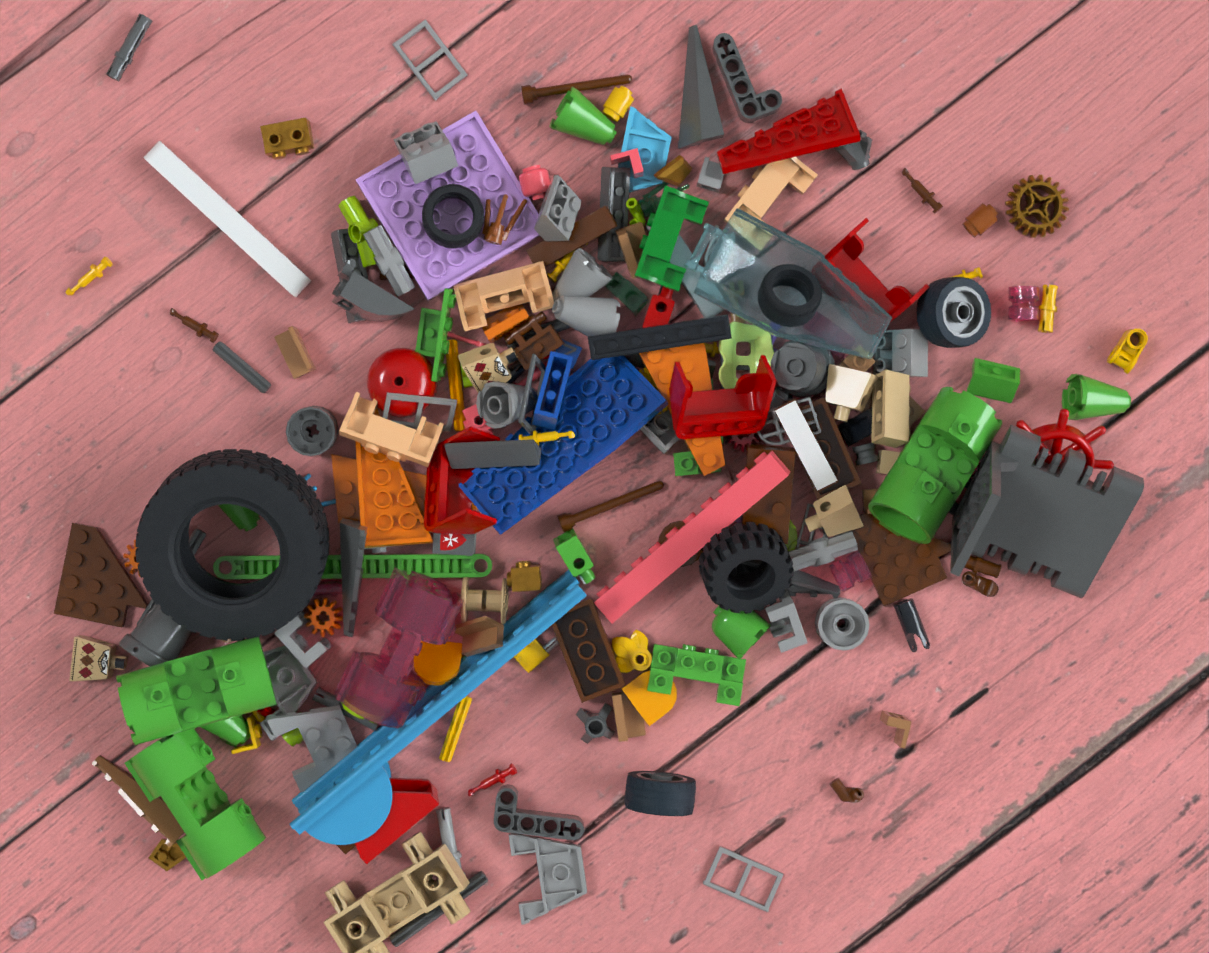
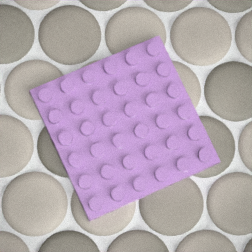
M477 111L472 112L442 130L451 143L458 163L457 167L415 185L399 154L356 179V183L428 301L443 293L445 288H452L540 236L534 229L539 215L529 197L523 195L520 182ZM459 184L472 190L481 200L484 217L486 200L490 199V226L491 222L495 223L503 196L507 194L508 199L500 223L504 226L505 231L524 199L527 200L523 211L508 235L507 241H502L501 245H496L483 240L485 236L482 234L483 222L481 232L477 238L461 248H446L430 239L422 223L424 202L431 192L443 185ZM448 198L435 206L433 221L440 231L450 235H457L470 228L473 221V212L464 201L457 198Z

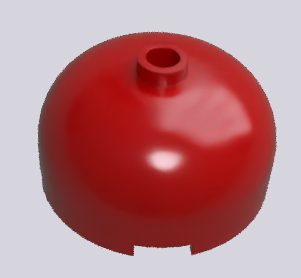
M394 348L382 353L374 360L367 375L369 396L372 401L373 399L377 401V407L382 412L387 393L435 397L438 384L432 381V363L421 353L409 348ZM398 377L403 378L404 382L401 386L396 385L395 380ZM391 400L388 415L400 418L414 416L417 412L418 402ZM430 403L423 404L422 412L430 406Z

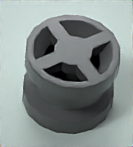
M875 443L852 447L853 452L857 456L856 466L879 461V457L874 451Z

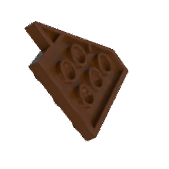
M863 513L859 515L864 526L851 531L856 539L858 552L883 606L947 578L938 557L950 552L951 544L933 538L928 544L917 543L895 535L880 525V521L873 514Z
M72 523L54 614L122 628L125 625L128 605L146 609L148 603L99 529L94 526Z

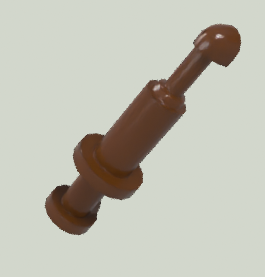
M904 168L902 175L910 180L911 187L923 199L921 203H928L934 209V214L940 211L943 206L940 202L937 203L933 199L935 193H930L919 180H914L909 171Z
M171 308L170 315L182 320V324L196 331V336L201 337L205 335L210 338L212 343L217 340L219 334L216 331L211 332L208 330V324H200L188 316L183 317L175 309Z

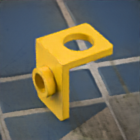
M254 715L247 718L252 744L236 747L231 750L232 754L261 746L262 729L260 724H256Z

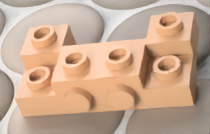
M797 157L768 163L764 169L759 166L752 176L754 182L750 187L745 185L737 195L740 197V200L724 221L742 234V237L761 250L775 231L761 220L763 215L787 184L803 195L818 174L803 164Z
M543 261L453 286L464 331L487 326L485 313L530 302L532 312L536 313L551 309L554 304Z
M356 392L339 430V435L360 442L361 446L365 447L364 449L370 453L377 454L379 452L385 454L392 461L400 462L401 460L406 462L407 459L428 467L443 431L444 424L439 423L438 426L427 422L426 417L422 416L416 431L413 428L374 415L377 401L375 399L370 401L361 398L360 393Z

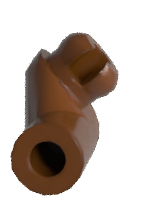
M839 778L834 779L830 783L832 789L843 802L857 803L864 798V792L861 788L845 787Z

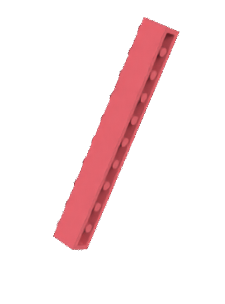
M773 451L768 454L765 452L761 453L754 459L756 464L751 469L747 467L742 469L736 475L738 480L732 485L727 482L718 490L719 496L714 500L712 497H709L700 505L702 510L699 513H690L683 520L685 524L680 529H677L675 526L665 535L667 540L662 544L656 542L648 549L650 554L644 559L641 556L631 564L632 569L628 573H625L623 570L613 579L616 582L610 588L606 585L596 593L598 598L594 604L611 623H614L701 550L707 542L711 541L710 538L714 534H720L722 532L721 529L732 524L789 476L790 470Z

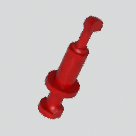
M511 763L509 768L503 771L499 768L496 769L494 775L481 781L479 786L469 789L468 796L470 797L480 789L485 790L498 782L505 783V777L517 774L515 766Z

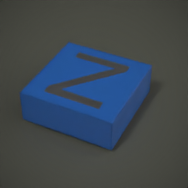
M563 340L565 344L556 349L555 352L573 356L571 369H573L582 347Z

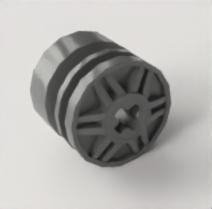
M309 406L298 410L292 414L286 427L288 443L295 451L306 456L320 455L334 445L339 432L337 420L332 412L320 406ZM314 424H316V429L319 431V434L316 433L313 436H311V431L308 430V427L314 426Z

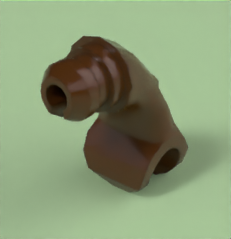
M967 571L962 575V582L967 587L987 597L997 595L999 587L993 580L981 577L972 571Z

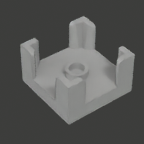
M786 588V593L779 598L780 603L765 608L771 622L769 623L771 625L769 628L774 638L789 632L793 634L792 637L778 642L781 653L808 643L795 604Z
M302 611L291 622L278 629L274 634L306 669L333 645L327 638H324L312 648L308 646L309 644L306 639L297 633L309 621V619L304 618L305 613Z

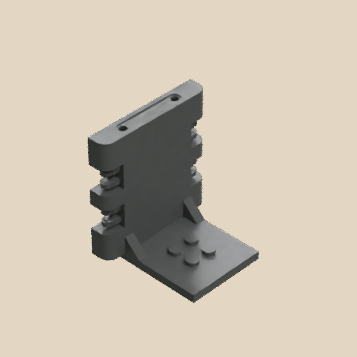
M1010 425L1001 444L991 441L952 517L950 573L960 576L970 555L982 558L989 544H991L987 555L993 557L998 547L1003 548L1001 561L1007 562L1009 570L1025 576L1030 567V572L1037 574L1040 567L1045 565L1047 568L1043 578L1051 579V587L1078 598H1083L1141 497L1144 489V478L1113 466L1107 479V473L1100 471L1093 482L1089 480L1093 467H1085V454L1068 448L1062 461V455L1056 453L1051 463H1046L1044 461L1048 456L1049 449L1042 448L1037 458H1035L1040 448L1041 436Z

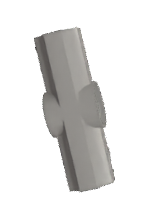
M382 225L364 233L363 236L375 256L374 260L378 268L388 279L396 296L398 297L415 288L413 281L403 266L404 261L395 246H392Z
M852 531L830 538L823 537L813 540L806 546L788 552L793 562L792 567L794 571L812 565L827 564L834 561L836 557L857 551L858 548Z

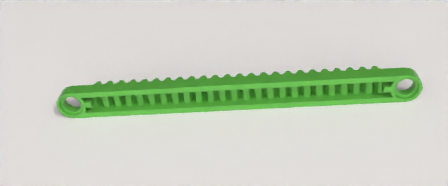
M365 554L362 562V578L485 577L491 572L493 563L486 554H473L472 556L449 554ZM280 555L222 556L214 562L213 570L220 579H263L279 566ZM328 555L321 579L342 578L341 555ZM484 559L487 562L488 567L486 571L478 572L475 569L474 564L476 560ZM228 561L231 563L232 570L229 574H224L220 571L221 562Z

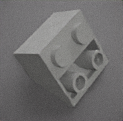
M436 121L427 123L419 129L406 132L400 137L393 139L415 185L458 166L451 143Z
M559 175L553 177L546 191L534 227L535 231L545 241H569L581 206L579 197Z
M883 330L873 335V359L876 361L873 364V375L886 369L907 374L909 378L928 377V340L921 333V330Z

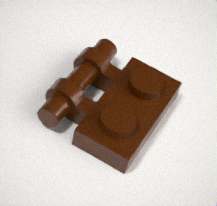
M543 311L537 315H531L527 322L520 327H514L510 330L511 333L504 337L509 345L515 341L520 345L514 351L525 370L529 369L532 354H536L542 360L550 354V351H555L565 344L552 324L543 329L540 323L547 319ZM534 329L537 334L526 341L524 335Z

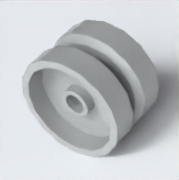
M842 597L829 599L816 612L814 622L816 632L821 640L833 649L843 651L854 649L868 635V615L862 606L851 599ZM839 619H844L845 625L843 627L837 626Z

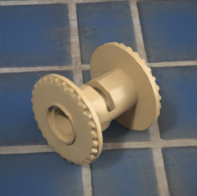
M464 577L460 602L462 623L467 621L468 611L501 612V624H506L509 600L507 579L503 578L502 590L469 589V578Z

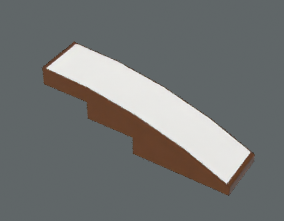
M796 399L774 409L817 492L839 482Z

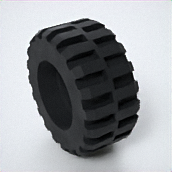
M746 522L744 525L736 523L734 527H725L721 529L722 532L720 534H714L710 538L711 542L706 543L703 548L704 552L700 555L699 571L707 593L715 604L728 611L730 609L733 613L744 611L747 614L752 613V610H764L765 606L773 605L778 597L781 598L786 593L785 588H789L794 574L793 562L782 537L778 535L777 531L761 523L756 525L755 522ZM748 560L763 561L756 570L742 576L729 575L732 569L742 562Z

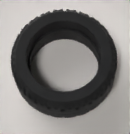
M448 184L436 188L426 198L422 209V223L426 234L436 244L446 248H461L470 244L481 232L484 222V209L481 200L472 190L459 184ZM457 198L469 205L473 212V221L467 231L457 235H450L436 227L433 221V211L435 206L442 200Z
M795 264L776 266L767 272L758 290L760 310L770 321L777 325L779 324L784 327L804 325L813 318L822 299L821 285L817 281L818 279L815 278V275L802 266L800 267ZM777 286L795 288L804 296L806 304L799 306L786 304L775 295L773 288Z

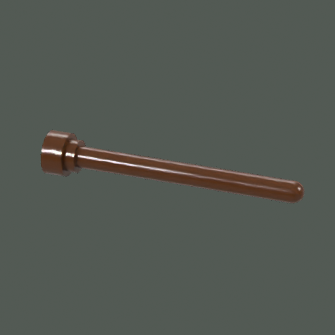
M627 74L543 88L525 85L521 86L524 105L532 104L533 101L540 97L566 94L568 90L571 91L572 86L579 91L629 84L632 82V76Z
M662 481L651 483L573 515L571 513L566 514V512L557 515L564 533L570 531L572 527L576 526L575 523L664 488V483Z

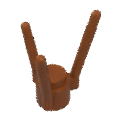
M504 194L495 223L491 222L490 226L491 201L487 199L482 234L485 235L483 240L496 245H501L502 241H507L508 235L523 211L527 200L524 199L504 231V226L500 223L508 195Z

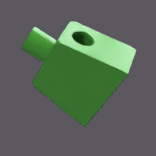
M573 528L553 539L556 549L573 577L579 575L583 584H587L596 578L591 570L594 564ZM581 558L580 562H574L575 559Z

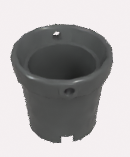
M809 337L797 338L786 342L783 347L774 353L770 363L778 384L789 394L805 398L818 395L827 388L829 364L834 365V359L830 350L821 341Z
M155 603L130 634L127 633L120 640L119 645L148 666H153L177 659L192 631L185 629L186 626L183 624L180 626L173 621L170 615L167 616L160 609V605Z

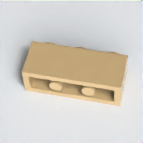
M885 369L875 375L878 379L872 390L871 443L897 448L909 442V393L911 387L909 375Z

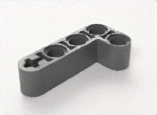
M727 33L717 35L712 47L713 54L739 118L745 123H752L776 113L782 104L781 94L777 90L771 89L756 95L734 39ZM720 42H723L724 45L728 44L726 50L728 56L726 58L723 47L718 48ZM728 63H735L738 66V71L729 72L726 69V65ZM742 84L746 87L747 92L738 94L734 87ZM773 97L777 101V105L769 107L766 105L765 99ZM745 106L754 107L756 113L752 116L746 115L743 111Z
M506 784L498 790L493 820L494 826L498 831L566 840H577L583 835L584 822L579 816L518 809V791L513 785ZM504 791H509L513 794L514 799L506 802L501 798V794ZM506 814L510 817L511 822L503 825L499 822L498 817ZM525 817H530L533 819L534 824L531 827H524L521 820ZM547 820H554L557 827L554 830H548L545 828L544 823ZM561 821H564V826H566L563 828V832L560 831ZM572 823H576L578 828L575 832H571V828H569Z

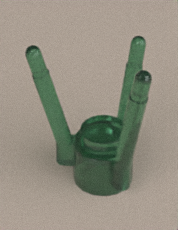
M664 181L651 192L643 195V199L638 201L645 218L650 216L651 212L656 213L661 196L657 198L655 194L670 183ZM683 185L677 188V190L682 192L688 189L690 185Z

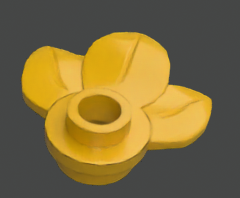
M636 629L631 635V639L627 637L612 639V647L617 655L616 661L621 673H629L634 669L644 671L651 666L652 654L648 650V639L641 631ZM638 655H642L644 657V662L642 664L638 663L637 661Z

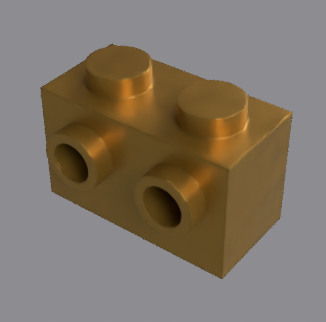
M306 117L260 126L265 154L274 160L286 158V154L290 153L305 155L309 153V150L315 149L310 121Z
M518 561L516 566L511 567V572L507 573V586L512 587V592L541 590L540 564L531 565L530 561Z

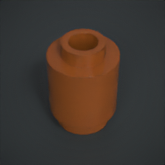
M982 203L965 218L966 221L962 225L975 238L977 235L981 236L998 221L996 218L998 213L990 204L986 206Z

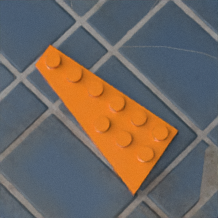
M705 343L638 353L659 393L667 400V408L671 416L669 387L675 362H680L686 379L692 383L693 392L712 390ZM720 436L684 439L703 476L725 466Z
M376 408L374 415L380 416ZM355 441L361 526L368 527L365 548L433 543L429 532L424 528V519L400 463L388 459L385 454L379 452L377 454L370 453L364 449L365 447L361 446L360 442Z
M331 454L338 523H340L342 518L360 521L357 460ZM403 470L420 513L424 515L427 475ZM472 503V509H477V507Z

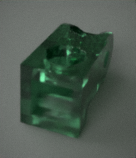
M616 272L610 282L605 285V288L636 317L649 302V299L628 279L626 280Z

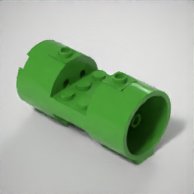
M952 387L940 389L910 437L909 442L903 448L868 504L870 512L880 521L879 524L897 536H902L922 544L931 542L987 451L991 441H993L1002 426V420L994 417L996 411L991 406L964 390L962 393L953 392L954 389Z
M258 637L245 639L116 676L117 682H120L122 686L118 687V692L127 726L135 732L131 734L135 745L277 705L269 670Z
M190 729L159 739L124 764L150 802L159 796L162 797L185 832V835L176 841L200 879L204 880L244 856L264 841L266 836L254 820L250 807L244 803L242 798L230 804L227 794L220 789L213 773L206 768V765L215 760L211 748L200 738L195 729Z

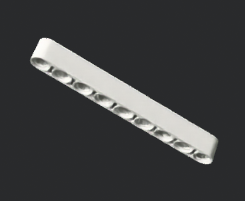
M158 141L143 157L295 298L311 282L297 266L161 141Z

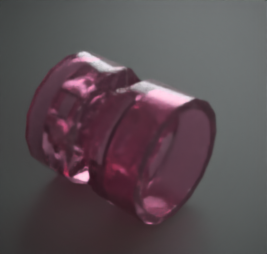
M1008 287V300L1012 302V305L1008 307V320H1039V307L1036 305V302L1039 301V287ZM1019 303H1029V308H1019Z
M859 551L847 556L845 562L839 560L829 566L842 592L854 587L856 581L862 583L872 578L871 572Z

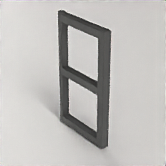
M532 354L518 419V422L530 435H533V431L536 430V425H532L546 370V366L536 354ZM535 365L541 371L537 394L531 388ZM529 396L535 402L531 425L524 419Z

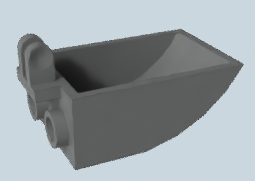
M354 259L346 261L337 275L342 278V281L336 285L332 292L335 295L332 302L356 317L382 322L397 319L414 310L410 305L355 271L352 272L356 266Z

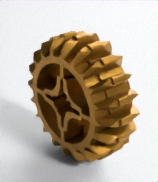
M1033 175L1028 176V182L1022 178L1019 180L1020 185L1014 184L1012 186L1014 192L1007 194L1012 200L1005 202L1006 206L1011 207L1005 214L1013 215V218L1008 222L1011 224L1016 221L1017 225L1014 229L1017 231L1022 227V235L1024 236L1030 230L1031 238H1035L1037 233H1039L1041 238L1045 237L1046 231L1049 234L1054 233V227L1059 229L1062 226L1060 221H1064L1067 218L1061 212L1069 211V207L1063 206L1069 200L1066 197H1061L1065 193L1064 189L1060 191L1056 189L1060 184L1059 182L1051 185V177H1048L1045 182H1043V175H1038L1036 180ZM1031 188L1041 189L1049 195L1041 197L1036 191L1033 192ZM1025 193L1027 206L1023 211H1020V199L1022 194ZM1045 201V203L1041 205V208L1036 210L1033 209L1030 212L1028 211L1033 207L1034 204H1040L1041 202ZM1053 201L1054 212L1049 220L1047 206ZM1029 215L1034 216L1042 224H1033L1027 221L1025 217Z

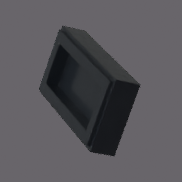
M872 407L848 419L847 422L838 425V429L848 447L872 434Z

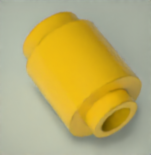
M620 86V88L614 87L603 105L602 113L615 122H618L620 118L623 119L634 101V98L631 96L632 92L624 86Z

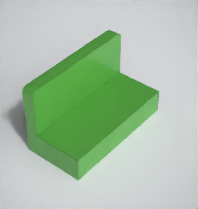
M975 358L972 364V377L967 387V392L1011 403L1020 384V368Z

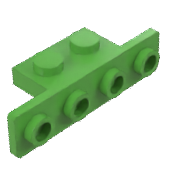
M445 288L442 310L421 308L415 351L425 356L435 357L432 373L433 382L441 381V377L444 378L446 373V364L443 362L444 355L448 354L450 342L447 341L448 331H451L453 325V318L450 317L451 308H454L456 303V294H453L454 289Z

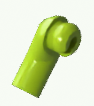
M629 198L626 201V206L633 216L629 225L642 222L644 227L646 220L641 206L635 198Z

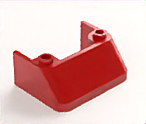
M865 218L814 265L813 275L865 333L876 335L910 307L929 286L926 283L912 295L903 286H894L889 291L858 258L864 251V243L856 233L869 222Z
M760 355L756 373L742 375L737 380L735 388L694 392L692 383L686 379L680 362H675L669 395L673 429L679 439H695L751 434L760 431L765 426L777 382L766 356Z
M470 426L437 444L427 467L424 510L425 530L438 534H475L497 523V519L472 510V501L461 490L459 484H464L473 475L472 471L475 468H451L445 444L500 441V437Z

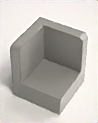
M705 156L697 187L719 193L724 174L719 163L709 161L710 158Z

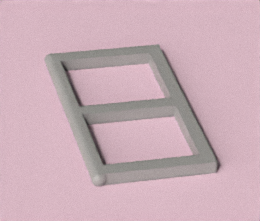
M426 20L392 44L435 101L468 76ZM425 27L441 49L415 68L399 46ZM445 53L460 72V75L435 93L419 72Z
M397 393L386 394L382 418L385 419L388 417L391 400L418 402L414 422L391 420L410 428H418L424 403L450 405L446 426L444 425L443 431L451 432L457 405L456 399Z
M720 846L703 884L768 912L784 874ZM722 853L747 863L735 892L710 882ZM752 866L777 876L765 905L740 895Z

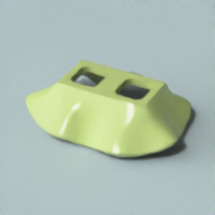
M735 321L730 323L732 339L720 340L718 347L724 360L718 373L719 380L724 389L735 388L738 380L736 377V367L738 365H748L750 373H756L760 355H765L771 367L770 362L775 352L771 334L767 328ZM738 342H748L750 344V354L748 356H738L736 354V344Z

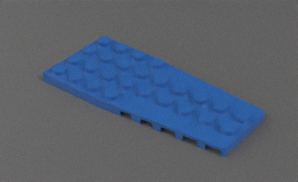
M623 355L597 360L590 359L568 378L555 430L536 426L538 433L573 431L575 434L574 438L569 439V436L559 437L555 441L540 442L541 458L540 464L537 466L475 468L472 471L473 475L464 484L460 483L459 487L482 514L497 519V523L492 526L499 534H503L615 451L668 405V402ZM527 417L525 420L531 425L532 417ZM522 426L514 435L510 433L505 440H519L520 434H523V436H530V434Z

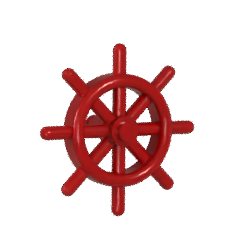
M1065 408L1060 410L1057 424H1047L1032 430L1025 421H1017L1016 426L1018 428L1041 436L1038 452L1040 453L1042 448L1049 449L1048 456L1044 461L1050 464L1056 453L1062 455V461L1068 448L1075 451L1082 449L1083 454L1086 456L1085 467L1091 466L1093 469L1111 470L1114 466L1113 461L1097 460L1094 457L1091 442L1105 434L1106 428L1102 425L1085 435L1079 429L1067 425L1069 411ZM1063 439L1073 442L1061 450Z

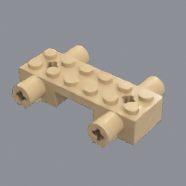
M420 831L401 844L413 863L357 899L345 880L325 892L336 912L327 918L324 924L342 953H390L383 940L400 927L424 912L428 913L437 906L441 907L451 924L456 923L471 912L460 894L470 882L446 844L432 850ZM436 875L439 878V880L437 879L436 881H434L432 879V876ZM356 924H359L361 928L358 929Z

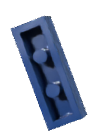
M550 351L532 425L555 430L573 356Z

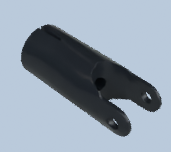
M913 598L894 604L893 606L911 651H917L914 634L921 639L924 648L929 649L930 642Z

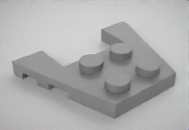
M286 646L263 652L279 710L273 714L275 716L287 715V712H297L319 683L310 668L307 667L305 669ZM267 719L263 720L260 723L270 740L274 741L277 737H274Z
M339 705L310 709V712L296 713L294 711L287 712V715L275 716V714L266 716L274 737L299 728L311 754L313 763L292 771L300 792L305 791L357 747Z
M509 833L511 856L536 853L542 899L519 902L522 925L587 893L581 845Z

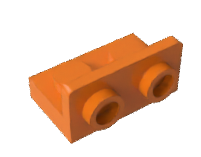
M519 304L505 308L487 318V326H483L482 329L490 343H493L511 333L510 330L514 327L523 325L530 317L523 305Z

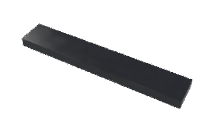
M727 314L588 336L591 360L732 339Z

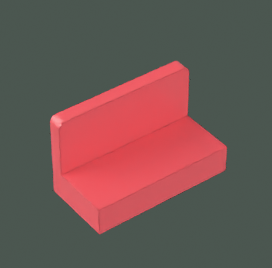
M638 148L610 156L611 165L630 161L634 179L644 175Z

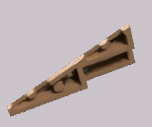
M100 755L92 762L93 766H96L105 774V779L108 782L113 781L120 787L118 793L141 817H144L153 825L151 827L156 833L160 832L167 838L165 844L168 847L175 844L185 833L161 796L150 802L133 776Z

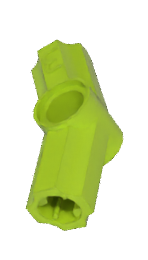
M350 196L341 201L338 206L349 224L348 233L352 242L357 243L363 267L375 265V256L363 234L377 227L378 223L373 218H368L357 197Z

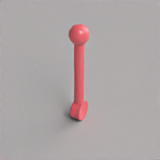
M450 332L447 334V337L478 347L486 345L485 343Z

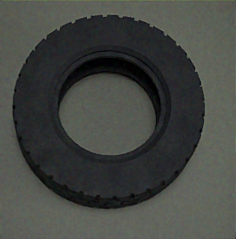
M224 449L223 452L221 450L208 452L207 455L202 454L194 457L175 469L149 500L141 515L137 529L138 533L136 534L135 552L136 561L139 563L138 570L140 577H143L142 582L147 592L150 591V597L156 605L159 604L160 609L167 616L170 615L177 624L186 626L185 629L194 633L199 632L200 635L208 638L213 636L215 639L226 641L228 639L240 641L244 640V638H259L261 634L265 636L274 632L275 629L278 630L287 625L288 622H291L298 616L300 611H303L310 602L320 583L328 560L330 546L328 522L325 512H322L324 508L319 498L316 499L317 494L310 485H307V481L300 474L297 475L293 468L287 464L283 465L282 461L274 457L269 458L267 454L260 452L252 453V450L240 449L239 451L237 449ZM222 504L239 505L256 512L268 522L275 532L280 548L279 566L267 577L251 583H229L212 576L197 562L191 550L189 542L191 519L206 508Z

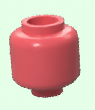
M540 165L522 169L523 173L519 176V182L523 195L525 197H532L533 201L543 199L551 183L547 169L541 168Z

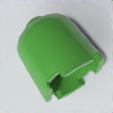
M718 606L713 612L716 616L712 621L711 627L715 636L740 660L771 625L754 610H752V613L747 614L744 611L733 613L730 609L727 611Z

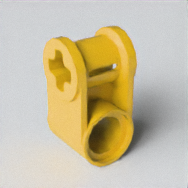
M1139 328L1125 331L1108 356L1107 363L1119 366L1124 369V373L1128 374L1135 366L1139 355L1147 344L1148 336L1146 332ZM1132 333H1136L1139 337L1137 345H1133L1130 342Z

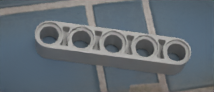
M645 226L649 233L651 227ZM679 234L669 263L686 269L681 282L703 317H714L727 309V307Z

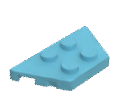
M631 106L621 152L638 148L644 175L634 179L630 161L618 164V167L630 168L629 193L662 184V180L654 177V174L666 165L671 142L670 135Z

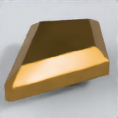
M678 155L656 172L654 177L679 186L693 168L681 155Z
M162 838L148 858L165 871H168L185 859L186 856L177 842L168 847L165 844L167 839Z

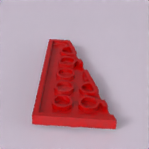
M841 88L835 91V96L827 100L822 98L817 101V105L809 109L802 108L774 122L772 128L766 131L761 129L754 133V137L746 141L739 140L717 151V157L722 173L726 174L859 142L860 133Z

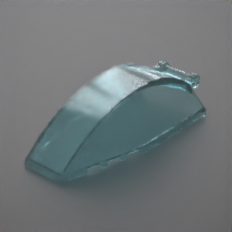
M738 208L732 214L723 231L708 223L704 224L702 228L704 232L690 260H686L684 264L686 268L700 274L694 294L776 337L869 360L872 359L892 317L872 298H868L858 289L859 287L854 282L852 283L848 280L841 270L837 267L835 268L827 261L821 252ZM713 235L718 240L705 266L702 267L698 263ZM782 264H795L806 268L818 279L817 281H819L822 289V299L815 315L806 324L797 327L780 326L770 321L760 310L758 290L764 276L772 268ZM789 286L773 288L775 295L786 304L793 306L806 304L804 296L795 288Z

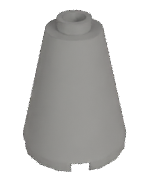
M579 248L573 253L552 292L553 300L555 301L561 296L590 297L607 285L613 277L602 264L599 265L595 262L593 256Z
M561 296L554 301L552 312L556 319L588 337L616 332L620 320V313L616 312V306L620 307V303L613 298Z
M499 381L486 383L482 391H479L476 402L480 418L483 417L487 422L485 424L488 427L497 429L506 427L519 419L525 386ZM530 396L525 415L534 410L535 402Z

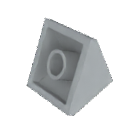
M661 410V414L654 416L639 429L663 454L679 440L673 429L672 416L669 410L664 413Z

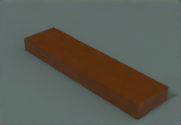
M603 206L574 223L569 241L544 240L526 251L532 263L543 261L544 266L547 267L618 226L608 206Z

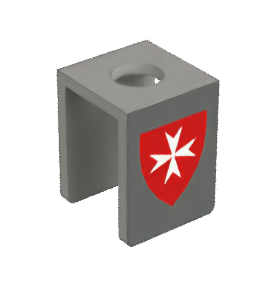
M433 533L432 554L466 556L475 554L476 533Z

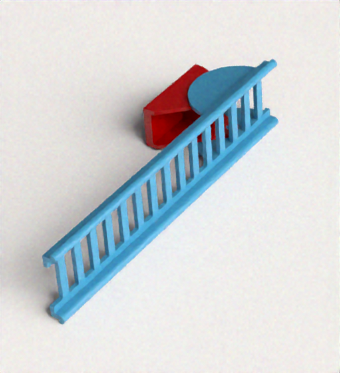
M568 569L509 618L506 624H503L502 647L468 657L464 656L461 659L460 670L456 677L445 682L444 685H429L360 742L352 752L310 787L294 797L292 802L298 808L300 815L290 823L291 828L295 829L299 835L306 831L312 837L329 844L347 845L355 843L360 858L368 864L438 806L437 789L428 779L391 778L388 761L584 599L587 595L578 585L580 583L579 580L573 577Z

